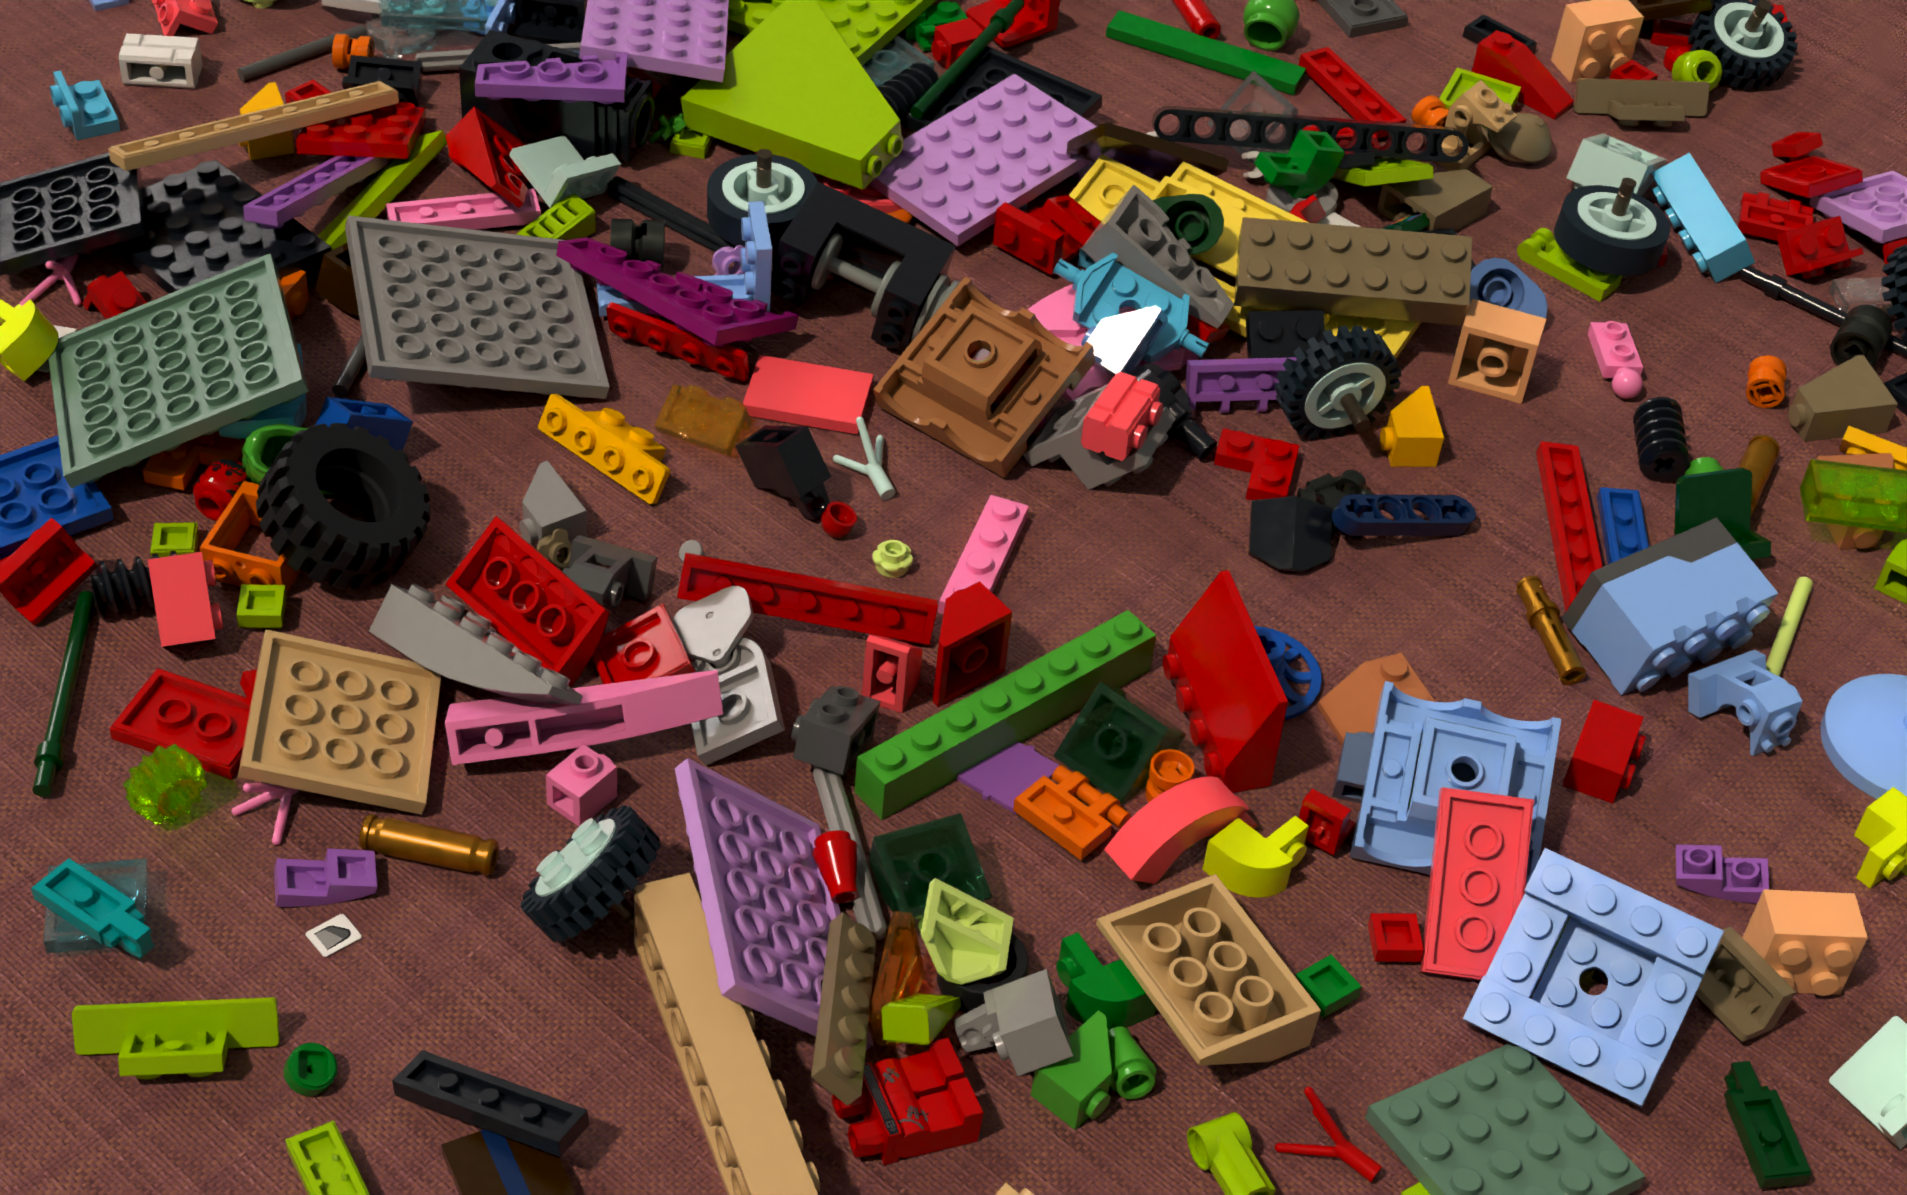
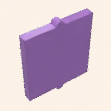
M1017 741L959 773L956 780L982 794L983 800H992L1017 815L1013 811L1014 799L1045 775L1051 779L1054 770L1060 765L1034 751V746H1026Z

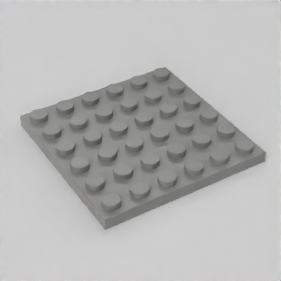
M357 216L347 217L345 231L369 378L388 381L421 382L424 384L455 385L466 388L477 387L499 389L502 391L532 392L543 395L559 394L580 398L606 399L610 387L581 271L572 269L570 263L556 256L558 241L564 240Z

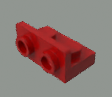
M1841 216L1828 218L1776 234L1787 276L1802 273L1803 279L1824 274V266L1829 265L1830 270L1852 265L1851 258L1864 254L1862 247L1849 250Z

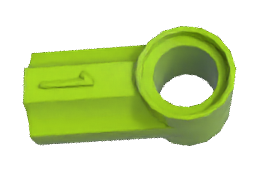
M1232 1112L1188 1129V1147L1195 1163L1202 1170L1210 1169L1225 1195H1274L1276 1189L1252 1152V1140L1249 1129L1244 1119L1238 1113Z

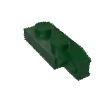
M1750 1061L1731 1063L1728 1075L1724 1077L1728 1089L1724 1093L1726 1107L1760 1189L1806 1184L1811 1176V1170L1777 1090H1770L1768 1086H1760Z

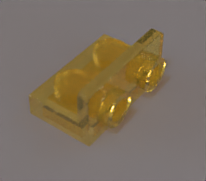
M673 384L655 422V427L658 432L730 456L742 428L749 430L752 421L744 404L736 399L724 397L721 400L709 396L707 391L698 386L688 385L686 388Z

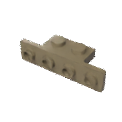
M1578 78L1576 81L1573 110L1577 113L1609 114L1618 119V123L1621 125L1637 126L1640 120H1651L1652 125L1668 127L1672 126L1673 121H1685V116L1706 115L1710 84L1706 81Z

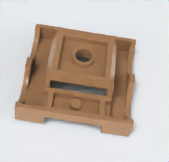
M965 276L883 376L873 391L877 406L1005 478L1027 450L1026 440L1061 395L1067 388L1073 391L1094 365L1093 345L1088 342L1084 346H1075L1062 341L1049 332L1039 322L1034 313L1023 307L1019 311H1010L996 305L975 287L971 279ZM986 349L991 352L984 360L977 361L970 358V355L975 350ZM1027 360L1030 367L992 414L991 404Z

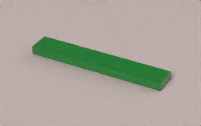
M1120 10L1106 29V37L1290 95L1295 94L1305 78V67Z

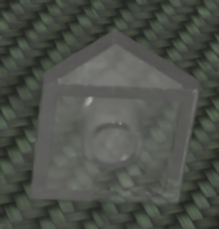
M1254 70L1220 108L1222 110L1288 115L1298 114V109ZM1211 119L1207 124L1213 128V121ZM1242 119L1234 121L1230 127L1231 136L1236 138L1244 136L1248 130L1247 121ZM1279 122L1269 124L1265 131L1266 138L1269 140L1280 138L1283 133L1282 124ZM1232 146L1241 155L1249 151L1272 153L1273 151H1281L1279 149ZM1252 158L1246 159L1250 163L1255 162Z

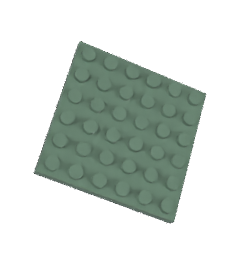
M271 253L58 338L56 348L48 358L63 476L71 488L83 483H93L110 472L123 467H132L147 457L162 451L174 450L184 442L201 435L213 434L220 430L221 427L241 419L253 418L265 409L280 403L292 402L300 395L309 392L277 265Z

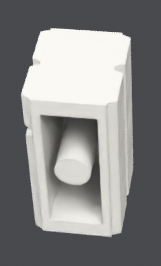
M126 33L119 53L123 85L195 89L202 70L199 38Z

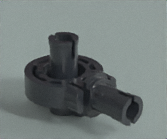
M1151 363L1138 366L1130 373L1137 380L1144 379L1158 384L1159 388H1161L1159 402L1163 403V408L1167 406L1176 418L1167 431L1168 438L1178 437L1199 460L1209 455L1216 447L1217 441L1194 421L1195 410L1189 406L1188 394L1182 388L1177 378L1169 371Z

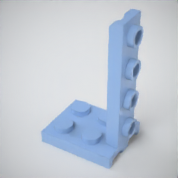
M764 201L748 202V217L741 218L742 240L746 241L745 248L740 249L741 270L746 272L737 275L694 277L732 290L733 299L748 301L756 299L767 303V311L770 312L772 245ZM597 283L599 316H607L606 307L610 302L643 314H652L648 311V307L637 301L625 299L622 293L613 287Z

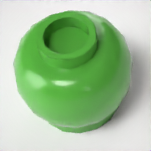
M1249 0L1243 15L1246 40L1258 49L1266 51L1281 48L1298 28L1300 12L1297 3L1294 0Z

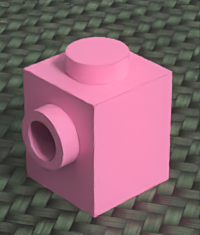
M581 745L546 774L547 805L577 826H580L586 820L594 817L617 797V766L606 755L598 754L586 745Z

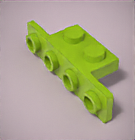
M274 997L78 1005L72 1011L76 1054L119 1053V1076H135L144 1080L155 1079L163 1074L186 1073L191 1077H204L214 1072H223L229 1048L277 1046L280 1039L278 1001Z

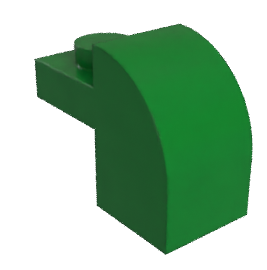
M1299 130L1288 154L1259 152L1254 164L1262 172L1264 179L1269 184L1276 187L1283 186L1293 198H1301L1318 191L1331 179L1345 152L1327 132Z
M1079 932L1062 938L1056 968L1062 983L1069 987L1065 1009L1072 1017L1084 1024L1099 1010L1106 1015L1107 1029L1110 1030L1119 1026L1127 1028L1155 1016V1005L1121 959L1102 966Z

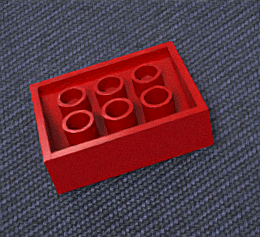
M1221 571L1170 636L1168 655L1163 656L1162 663L1167 680H1173L1176 687L1178 708L1181 713L1186 712L1190 720L1192 741L1195 746L1200 745L1203 751L1204 768L1207 777H1218L1232 793L1271 786L1288 700L1230 571Z

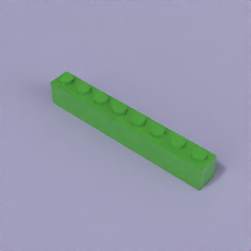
M1129 610L1117 615L857 756L854 792L881 820L887 818L955 780L957 775L1017 741L1020 743L1150 671L1156 634Z

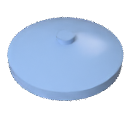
M1875 674L1851 680L1832 695L1823 714L1820 733L1825 752L1835 768L1850 783L1871 797L1878 799L1893 787L1907 797V676Z

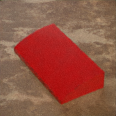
M495 516L445 584L475 612L492 621L491 626L517 648L542 661L541 665L544 668L554 670L569 678L568 685L570 687L574 685L593 655L610 613L497 516Z

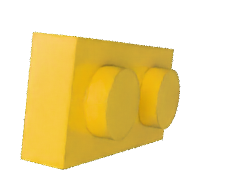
M1848 426L1841 442L1840 451L1846 452L1845 455L1891 453L1894 458L1892 476L1896 478H1905L1907 476L1906 447Z

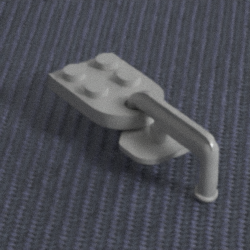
M696 540L686 541L679 550V558L682 562H684L685 553L708 557L703 551L702 545ZM740 586L724 588L679 610L672 620L688 655L696 658L693 662L696 672L718 670L723 715L691 723L697 756L705 766L785 730L771 663L757 643L742 637L751 624L754 613L749 594Z

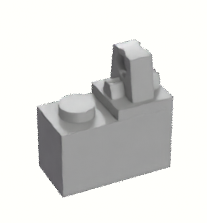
M1047 969L983 992L984 1004L954 1019L957 1037L965 1053L996 1046L1002 1061L1011 1059L1017 1076L1073 1056L1063 1008Z

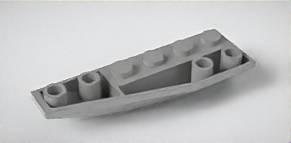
M391 584L369 632L419 665L449 679L510 698L540 703L580 704L583 696L568 685L569 678L554 670L544 668L541 665L542 661L521 651L512 642L491 630L492 621L471 611H468L467 614L464 613L466 605L449 596L442 595L440 600L434 599L436 596L434 593L415 584H411L409 590Z

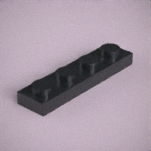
M424 1050L392 1080L394 1094L397 1097L561 1157L589 1126L587 1109Z

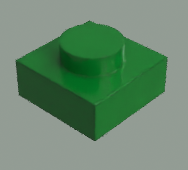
M1332 954L1295 975L1321 1009L1320 1016L1322 1018L1359 998L1362 988Z

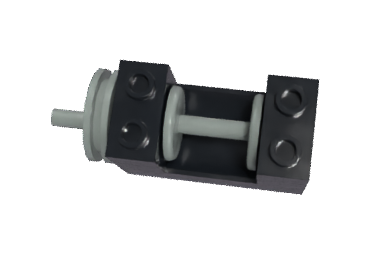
M817 182L779 240L771 274V292L783 299L803 306L813 289L819 290L830 275L875 296L871 307V315L876 318L871 339L887 348L903 353L960 283V281L955 279L951 285H948L949 276H947L956 246Z

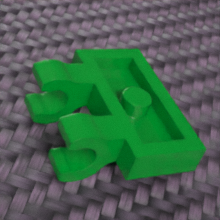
M941 2L938 5L929 6L903 29L900 34L905 40L915 39L923 52L930 51L935 26L967 19L968 17L956 2Z

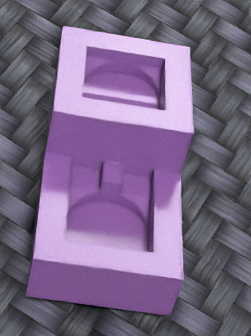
M327 848L324 861L277 858L274 868L276 907L328 905L376 893L375 851Z

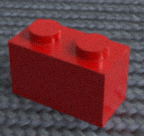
M1593 700L1562 786L1613 804L1618 788L1628 790L1636 765L1628 763L1629 758L1637 761L1639 759L1646 736L1638 734L1644 717Z

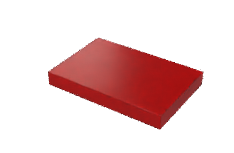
M157 668L109 730L113 740L232 780L239 771L251 704L246 697Z

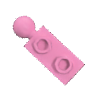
M1607 321L1605 323L1591 322L1588 337L1603 378H1613L1612 389L1620 398L1631 399L1636 397L1643 386L1641 378L1643 365L1627 323Z

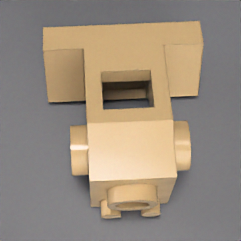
M1482 80L1477 82L1449 107L1445 126L1455 128L1463 133L1468 142L1474 146L1472 148L1469 146L1467 154L1457 162H1432L1450 171L1469 167L1492 148L1487 135V129L1481 125L1500 132L1504 126L1517 117L1511 110L1512 106L1509 103H1504ZM1451 135L1443 140L1442 150L1444 153H1451L1457 148V137Z

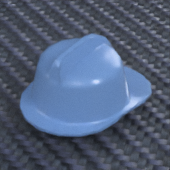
M1490 258L1481 261L1472 269L1470 303L1472 299L1546 318L1548 305L1545 294L1536 283L1513 263L1506 259Z

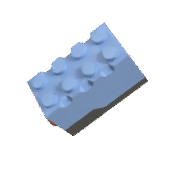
M1714 518L1592 571L1562 620L1579 642L1590 652L1622 696L1635 689H1638L1640 692L1646 691L1654 686L1661 677L1668 674L1672 678L1676 677L1698 660L1706 663L1715 658L1722 649L1728 646L1736 649L1744 645L1753 636L1752 628L1769 615L1770 610L1768 607L1778 595V592L1718 518Z

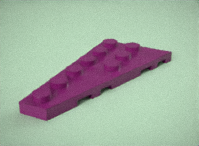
M584 237L558 241L556 256L570 263L572 269L590 274L596 278L597 283L613 287L620 291L625 299L643 304L648 307L650 313L666 317L673 321L678 329L696 334L702 338L703 343L709 346L723 347L726 343L748 342L755 337L795 330L799 317L797 314L785 311L782 315H776L767 311V303L756 299L752 301L733 299L732 290L680 271L676 273V277L660 272L661 264L650 260L645 262L627 260L626 251Z

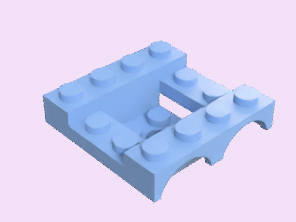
M1385 681L1378 702L1373 729L1374 736L1350 857L1430 875L1440 788L1445 787L1534 799L1526 876L1527 885L1540 858L1561 719L1555 717L1544 721L1510 719L1489 711L1482 705L1481 701L1467 698L1456 702L1422 700L1403 693L1394 686L1393 682ZM1419 744H1421L1420 752H1419V758H1418V763H1417V769H1416V775H1415V780H1414V786H1413V791H1412V797H1411V802H1410V808H1409V810H1408V804H1409L1410 793H1411V788H1412V782H1413V777H1414V771H1415V765H1416V760H1417V754H1418ZM1456 763H1466L1473 768L1476 778L1470 782L1459 781L1452 774L1451 767Z
M1544 848L1526 885L1525 894L1486 975L1482 977L1463 1020L1467 1024L1496 1035L1527 1050L1543 1061L1584 1078L1642 1108L1723 937L1724 930ZM1568 917H1570V919H1569V921H1568V923H1567V925H1566V927H1565V929H1564V931H1563V933H1562V936H1561V938H1560V940H1559V942H1558V944H1557V946H1556V948H1555V950H1554V952H1553V954H1552V956H1551V959H1550V961H1549V963H1548V965H1547V967H1546V969H1545V971H1544V973H1543V975H1542V977H1541V980H1540V982H1539V984H1538V986H1537V988H1536V990H1535V992H1534L1532 998H1530L1531 995H1532V993H1533V991H1534V989H1535V987H1536V985H1537V982H1538V980H1539V978H1540V976H1541V974H1542V972H1543V970H1544V968H1545V966H1546V964H1547V962H1548V959H1549V957H1550V955H1551V953H1552V951H1553V949H1554V947H1555V945H1556V943H1557V941H1558V938H1559V936H1560V934H1561V932H1562V930H1563V928H1564V926H1565V924H1566V922H1567V920H1568ZM1597 969L1606 975L1608 985L1604 992L1599 995H1589L1581 989L1579 981L1585 971Z

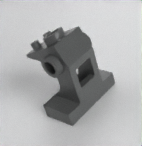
M578 535L572 541L569 568H564L563 572L609 611L610 607L617 608L623 595L644 601L652 595L658 557ZM600 564L608 565V566H611V567H610V568L601 567ZM606 623V626H605V629H604V631H603L602 636L605 635V633H606L607 623Z

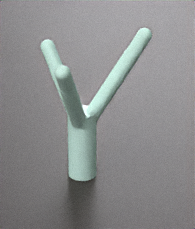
M857 417L856 423L868 464L864 465L840 455H834L833 461L868 475L881 499L888 500L895 495L896 491L882 468L884 437L882 435L876 437L874 452L863 417Z

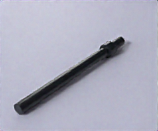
M1751 266L1744 267L1741 271L1740 278L1763 288L1764 294L1777 300L1781 297L1841 326L1847 315L1846 312L1788 285V280L1776 274L1770 276ZM1891 334L1885 348L1907 358V342Z

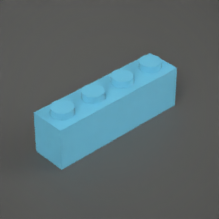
M1690 152L1651 173L1656 187L1652 188L1651 191L1660 207L1667 205L1668 209L1665 210V214L1674 229L1681 227L1682 231L1678 232L1687 251L1692 249L1696 251V253L1692 254V257L1701 273L1708 271L1714 282L1717 283L1755 263L1745 237Z

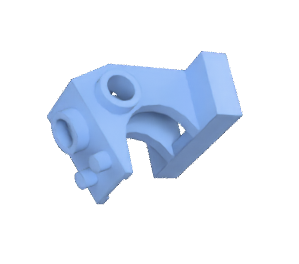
M1754 649L1688 674V712L1700 718L1732 705L1736 707V714L1740 722L1745 726H1749L1750 755L1753 756L1764 751L1769 753L1774 747L1779 745L1786 746L1791 742L1789 734L1797 722L1796 717L1803 700L1793 685L1766 670V655Z

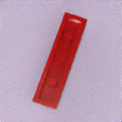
M1329 47L1300 55L1299 66L1305 67L1306 73L1356 120L1406 123V118ZM1379 130L1374 133L1377 139L1388 136L1385 130Z

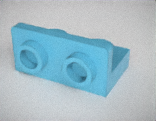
M61 70L53 72L55 85L49 87L55 108L59 107L64 128L71 127L76 140L120 131L119 120L100 80L81 81L75 85L68 86Z

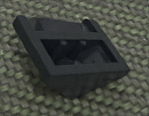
M1298 496L1252 500L1248 555L1255 559L1259 558L1272 567L1284 571L1304 572L1320 564L1328 563L1331 559L1333 508Z

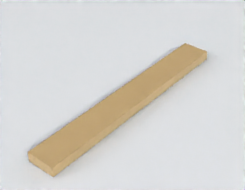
M381 81L111 146V148H108L110 161L123 170L129 171L398 104V91Z

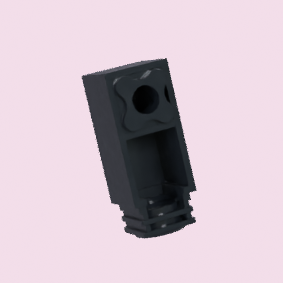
M492 30L488 31L459 67L462 118L475 106L526 145L565 136L584 160L592 156L600 157V155L604 156L613 153L617 159L621 158L625 162H631L638 150L645 145L652 132L655 114L653 82L651 80H641L639 77L632 78L627 74L625 102H615L613 104H601L597 101L566 103L561 100L549 99L527 101L523 98L492 100L487 97H476L475 79L478 64L527 61L531 67L538 66L541 62L550 58H560L564 64L582 62V59H579L580 53Z

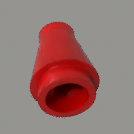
M836 830L821 834L814 840L815 848L812 851V856L830 892L831 901L837 904L851 902L859 896L857 889V843L851 840V835L847 831Z

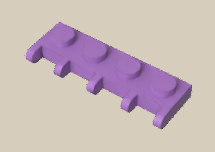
M1290 357V358H1289V359H1292V360H1295V361L1297 360L1296 357ZM1287 358L1187 360L1185 391L1188 394L1189 406L1195 410L1196 402L1219 401V412L1229 413L1230 401L1256 400L1257 412H1266L1268 400H1277L1275 384L1279 383L1276 377L1279 371H1286L1283 363Z

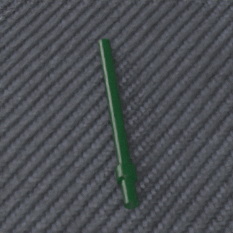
M1012 0L1005 8L997 10L990 18V24L912 106L910 113L914 118L921 119L1000 33H1005L1013 25L1014 17L1024 8L1023 0Z
M89 591L80 592L77 598L44 742L38 745L34 759L37 772L32 791L40 797H47L51 794L56 772L63 766L66 750L62 744L95 605L94 595Z

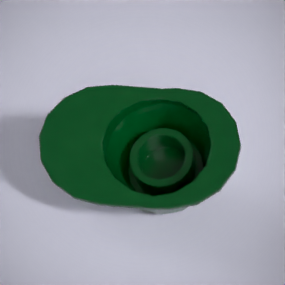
M1203 194L1168 196L1152 200L1170 219L1166 225L1177 240L1184 238L1191 248L1187 251L1189 255L1208 251L1218 242L1223 233L1224 218L1221 208L1213 199Z

